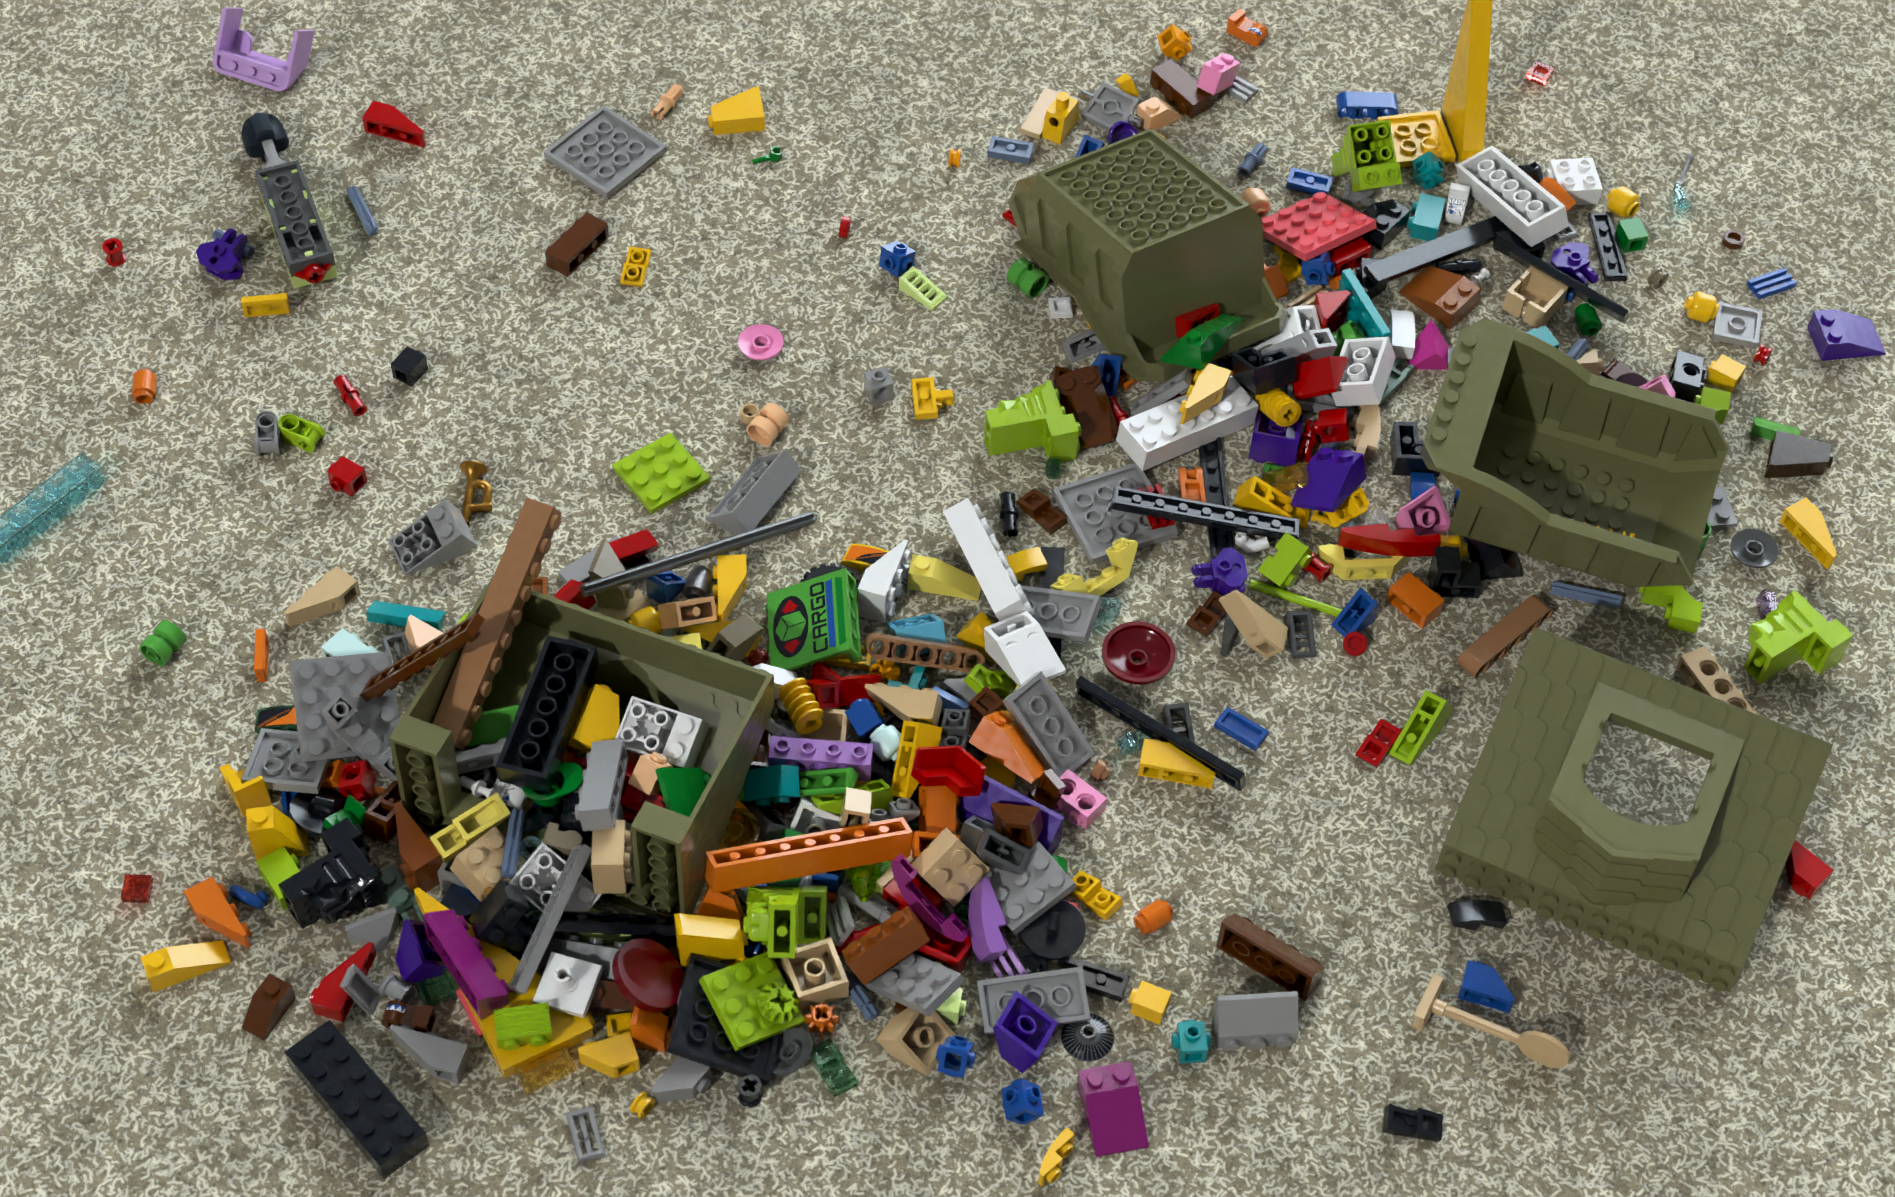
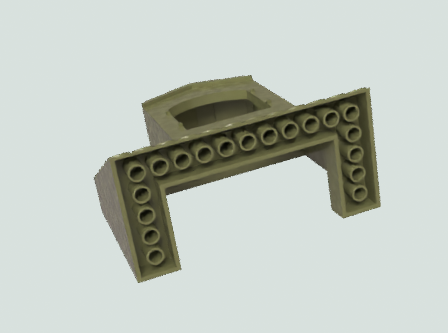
M492 579L466 619L479 612ZM532 589L529 600L524 603L522 608L521 620L518 625H515L512 632V642L503 654L502 666L493 678L491 693L483 702L482 712L514 705L520 706L546 637L549 635L597 647L599 665L590 688L595 684H603L610 687L613 693L619 695L620 725L631 696L704 720L709 725V729L694 768H701L710 773L712 777L690 817L645 801L631 825L633 856L632 861H630V867L632 868V882L627 883L626 893L602 894L600 898L646 915H660V913L667 914V916H674V914L678 913L692 915L706 881L704 877L705 853L717 850L772 713L774 707V674L764 669L745 665L741 661L722 657L718 653L699 649L695 645L676 641L672 637L656 634L646 628L633 626L623 620L610 618L600 612L590 611L577 604L567 603L554 596L544 595ZM464 646L458 651L454 649L445 659L442 657L439 659L389 737L402 806L422 831L432 835L452 824L453 819L486 799L485 795L475 797L471 791L461 786L460 777L464 776V774L459 775L455 751H459V749L454 747L452 731L432 724ZM498 741L489 742V743H485V744H488V745L496 744ZM493 766V770H494L495 777H496V774H497L496 767ZM509 817L496 827L505 838L507 836ZM545 828L522 833L519 853L526 860L542 843L546 832ZM586 836L582 837V843L592 848V839ZM590 853L581 874L593 883Z
M1534 627L1443 843L1435 869L1439 870L1445 877H1455L1464 881L1469 887L1482 888L1493 897L1508 899L1519 908L1527 907L1532 909L1543 918L1556 919L1567 928L1582 930L1593 939L1601 938L1606 940L1617 949L1630 950L1641 959H1651L1661 963V966L1667 970H1677L1685 973L1691 980H1701L1711 984L1712 988L1717 991L1731 992L1750 953L1833 744ZM1607 720L1711 760L1686 823L1657 826L1627 819L1607 808L1588 789L1583 781V777Z

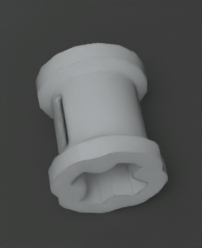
M390 974L382 982L379 994L407 1004L415 994V987L405 985L398 980L396 975Z

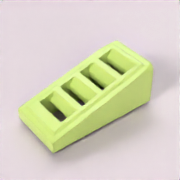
M911 267L899 278V289L932 311L947 299L945 293L914 267ZM935 294L936 297L930 301L929 298Z

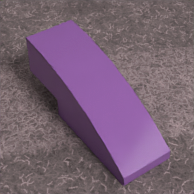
M984 877L971 889L968 911L971 943L978 964L995 961L1007 951L1000 929L1007 924L989 877Z

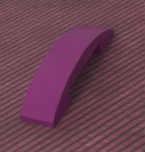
M900 853L891 862L895 881L908 905L927 925L940 934L959 942L964 941L970 933L967 927L954 913H951L946 919L913 883L912 879L918 872Z

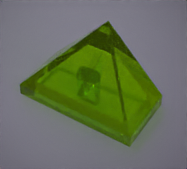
M881 862L845 869L860 902H866L876 890V881L881 877Z

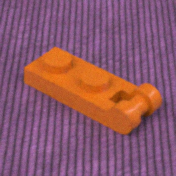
M1178 467L1180 497L1206 502L1202 467H1194V470Z

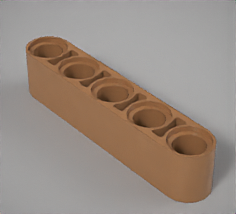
M1535 594L1531 595L1466 648L1459 656L1457 664L1477 679V675L1480 672L1484 673L1494 665L1492 662L1497 658L1501 659L1510 651V647L1513 645L1517 646L1526 638L1525 635L1527 633L1533 632L1534 627L1538 628L1542 625L1540 623L1544 619L1548 620L1553 613V609Z
M879 633L869 634L863 642L865 651L873 658L962 672H970L979 663L982 666L985 665L984 656L975 648ZM880 640L882 642L881 648L873 652L871 650L873 642ZM900 644H905V652L901 655H896V647ZM923 648H929V655L926 658L919 657V653ZM948 651H952V659L948 662H944V654ZM976 655V662L973 665H967L968 657Z

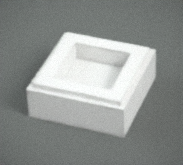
M1071 297L1048 298L1050 319L1073 318Z

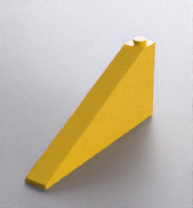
M1467 0L1441 109L1459 163L1484 150L1493 0Z
M419 887L414 889L415 900L423 915L427 912L449 910ZM467 923L469 926L467 932L471 938L476 937L472 926ZM478 939L483 948V951H481L485 959L490 958L497 969L495 975L499 981L504 979L509 986L520 960L505 949ZM535 972L525 994H514L512 992L508 994L509 1005L504 1008L534 1004L533 999L542 976ZM463 994L504 1078L593 1037V1027L596 1025L590 1012H587L585 1018L549 1009L552 1041H547L546 1045L539 1047L525 1044L523 1046L520 1045L516 1050L507 1051L503 1048L500 1049L497 1046L494 1014L481 1021Z

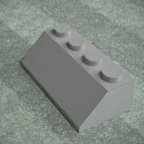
M785 449L757 456L707 516L706 520L735 535L758 528V523L771 513L772 506L784 497L785 490L797 481L796 477L802 471Z

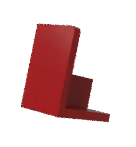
M821 661L813 664L811 679L823 678L839 682V707L850 706L851 703L861 698H866L875 703L869 697L865 684L881 683V676L879 674L841 677Z
M961 746L919 747L916 750L911 776L924 787L945 785L958 797L980 796L986 767Z

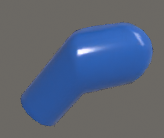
M238 884L232 885L229 889L231 897L256 909L265 907L264 904L269 901V896L262 890L253 894Z

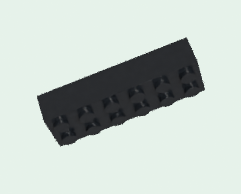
M547 635L495 766L500 782L550 793L599 665L596 646Z
M330 1020L284 1051L291 1069L383 1179L387 1178L429 1146L426 1132Z

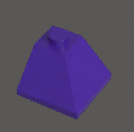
M406 919L403 924L396 955V962L403 981L424 983L450 974L426 936L424 922Z
M1018 991L1012 994L995 1023L993 1031L1001 1057L1023 1073L1039 1058L1058 1022Z

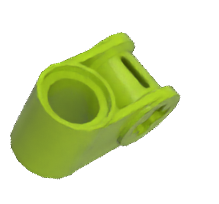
M285 414L278 421L282 441L310 453L315 451L317 442L326 435L325 430L319 424L307 421L293 414Z

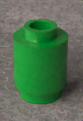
M1589 303L1580 304L1575 308L1574 319L1581 334L1588 336L1596 335L1602 328V323L1596 309Z

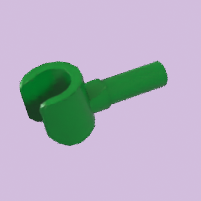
M773 146L770 149V154L752 159L753 164L765 161L778 162L782 159L783 153H779V146Z

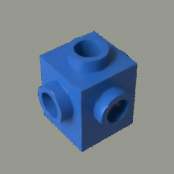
M898 241L881 246L879 266L890 272L891 275L900 277L911 267H914L916 251Z
M1329 251L1308 261L1302 260L1301 272L1302 276L1306 279L1307 285L1317 286L1320 284L1323 286L1328 284L1331 277L1335 274V264L1331 261Z
M954 1035L947 1037L944 1044H939L936 1060H939L937 1071L951 1077L964 1078L968 1068L972 1069L976 1058V1053L972 1052L974 1043L968 1042V1039L962 1036Z
M1017 1079L1011 1085L1001 1089L1006 1120L1024 1125L1044 1115L1039 1085L1028 1082L1026 1079Z

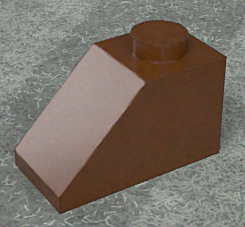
M269 973L252 996L242 1029L264 1041L295 1001L296 997L292 985Z

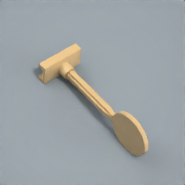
M1433 974L1414 1013L1413 1018L1416 1019L1412 1025L1413 1028L1423 1031L1431 1014L1434 1013L1441 1017H1449L1505 1041L1516 1043L1526 1057L1549 1068H1562L1569 1062V1050L1562 1042L1549 1034L1539 1031H1526L1522 1034H1517L1508 1028L1448 1005V1002L1439 999L1444 977Z

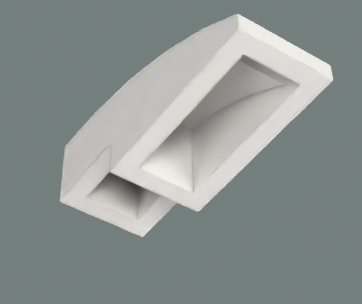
M1391 309V334L1389 339L1396 358L1412 360L1415 349L1414 313Z

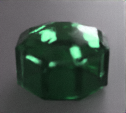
M1050 456L1046 462L1045 473L1048 479L1057 480V478L1059 479L1060 458Z

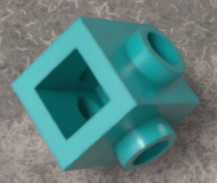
M1431 151L1412 161V177L1417 185H1421L1424 189H1431L1445 181L1443 162Z
M1189 1019L1178 1022L1176 1033L1171 1035L1172 1048L1177 1049L1179 1064L1206 1062L1208 1047H1211L1210 1031L1205 1030L1204 1021Z

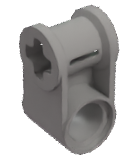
M262 411L256 416L254 435L256 456H261V453L281 454L280 431L274 412Z

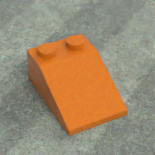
M998 710L984 716L969 743L1032 784L1040 780L1043 771L1047 769L1016 721L1013 720L1012 715L1004 710Z

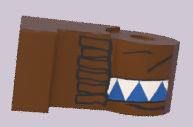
M391 1000L386 1006L381 1024L389 1029L391 1024L396 1026L407 1025L415 1031L426 1033L432 1031L437 1017L434 1006L423 1004L422 1007Z

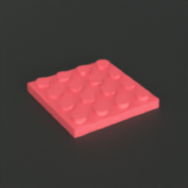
M1324 192L1315 193L1310 198L1298 201L1288 208L1281 209L1271 216L1262 218L1263 237L1304 261H1308L1377 228L1376 220Z

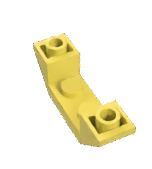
M1126 538L1115 540L1112 543L1113 546L1105 550L1112 566L1101 571L1102 574L1098 577L1084 582L1082 576L1066 573L1057 578L1058 581L1050 585L1051 589L1103 595L1129 578L1138 547L1137 541Z
M1333 544L1319 545L1317 557L1327 565H1333L1332 573L1342 580L1389 579L1411 558L1386 555L1387 558H1354L1345 560L1343 547Z

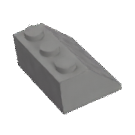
M1297 991L1217 996L1212 1018L1216 1048H1224L1225 1051H1235L1239 1047L1250 1046L1251 1049L1258 1050L1266 1045H1277L1279 1048H1287L1292 1044H1296L1299 1033Z

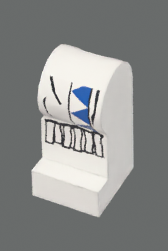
M1451 183L1444 222L1456 225L1462 224L1470 186Z
M498 778L492 787L497 790L498 795L509 809H522V804L528 797L524 794L522 788L500 782Z

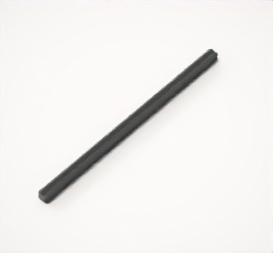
M806 512L584 583L580 586L581 594L583 597H588L814 524V514Z

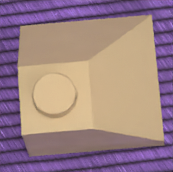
M906 1008L889 1020L876 1040L891 1056L928 1076L938 1061L936 1060V1053L939 1044H944L947 1037H952L955 1033L935 1011L928 1017L911 1008Z

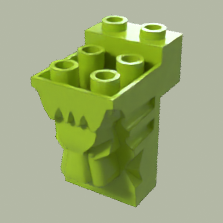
M1390 119L1347 126V134L1342 138L1343 147L1340 148V152L1334 153L1331 156L1334 176L1350 175L1353 193L1395 187L1403 184L1400 163L1396 162Z
M1051 380L1032 389V393L1023 394L1014 400H1000L998 407L985 410L983 439L989 456L1043 446L1049 464L1076 459L1077 451L1080 450L1078 436H1081V426L1079 422L1075 421L1073 413L1066 414L1064 406H1060L1059 391L1057 388L1054 389Z
M1793 590L1776 606L1777 609L1767 614L1765 619L1750 625L1748 642L1752 649L1743 668L1761 684L1803 658L1820 675L1841 661L1853 634L1837 619L1829 623L1822 614L1818 613L1808 603L1806 598L1801 596L1796 590Z
M828 886L748 887L746 901L747 916L743 920V931L747 933V937L751 941H762V944L766 945L768 958H795L798 944H811L826 939Z

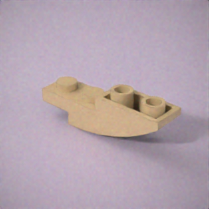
M1358 405L1357 410L1360 413L1359 415H1354L1351 427L1355 428L1353 436H1356L1354 446L1357 448L1356 451H1351L1362 453L1363 458L1374 460L1381 431L1379 405Z

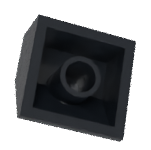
M1393 199L1371 204L1362 213L1376 220L1377 228L1361 236L1364 240L1382 250L1407 227L1410 209Z

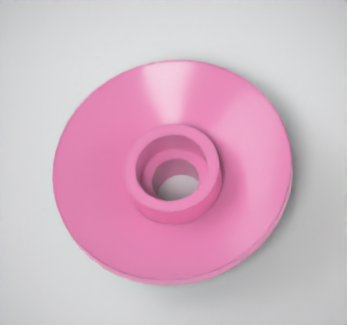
M756 324L747 327L741 332L738 339L740 351L746 357L754 360L771 359L781 352L784 345L781 332L775 327L766 324Z

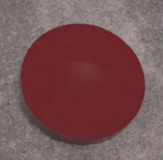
M637 938L628 941L617 951L612 963L613 977L620 992L630 1003L652 1013L667 1011L677 1003L683 971L677 959L667 948L653 940Z

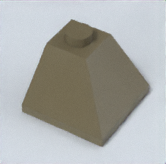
M607 539L601 540L588 571L591 581L625 571ZM625 584L595 594L598 607L627 609L630 599L634 597L633 584Z

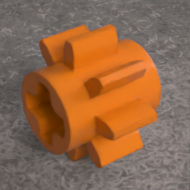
M823 1001L815 1007L810 1005L811 1014L805 1015V1023L810 1024L809 1032L816 1031L820 1037H823V1033L828 1031L833 1034V1024H838V1015H834L835 1006L829 1007Z

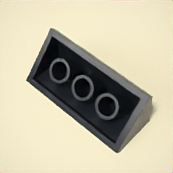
M1464 537L1465 542L1468 543V553L1471 562H1479L1481 580L1523 577L1516 552Z

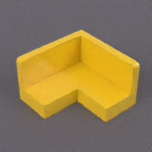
M229 763L219 767L222 777L243 817H246V809L272 805L262 776L242 784L241 778L245 768L236 772Z

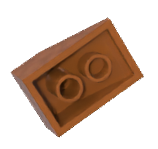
M1427 266L1399 291V294L1450 330L1479 304L1481 288L1462 275Z
M398 801L394 805L399 852L402 864L399 866L405 875L403 881L410 891L419 887L424 892H428L440 884L437 872L442 865V858L437 849Z

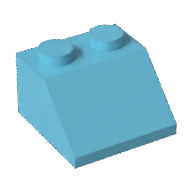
M934 613L886 622L890 635L947 643L943 620ZM900 644L896 647V655H901L905 652V644ZM923 648L919 655L927 653L928 656L929 648Z

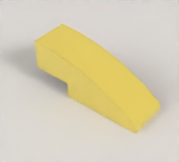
M495 793L453 819L452 824L431 836L430 842L440 853L442 861L446 864L494 826H499L511 815V812L498 793Z

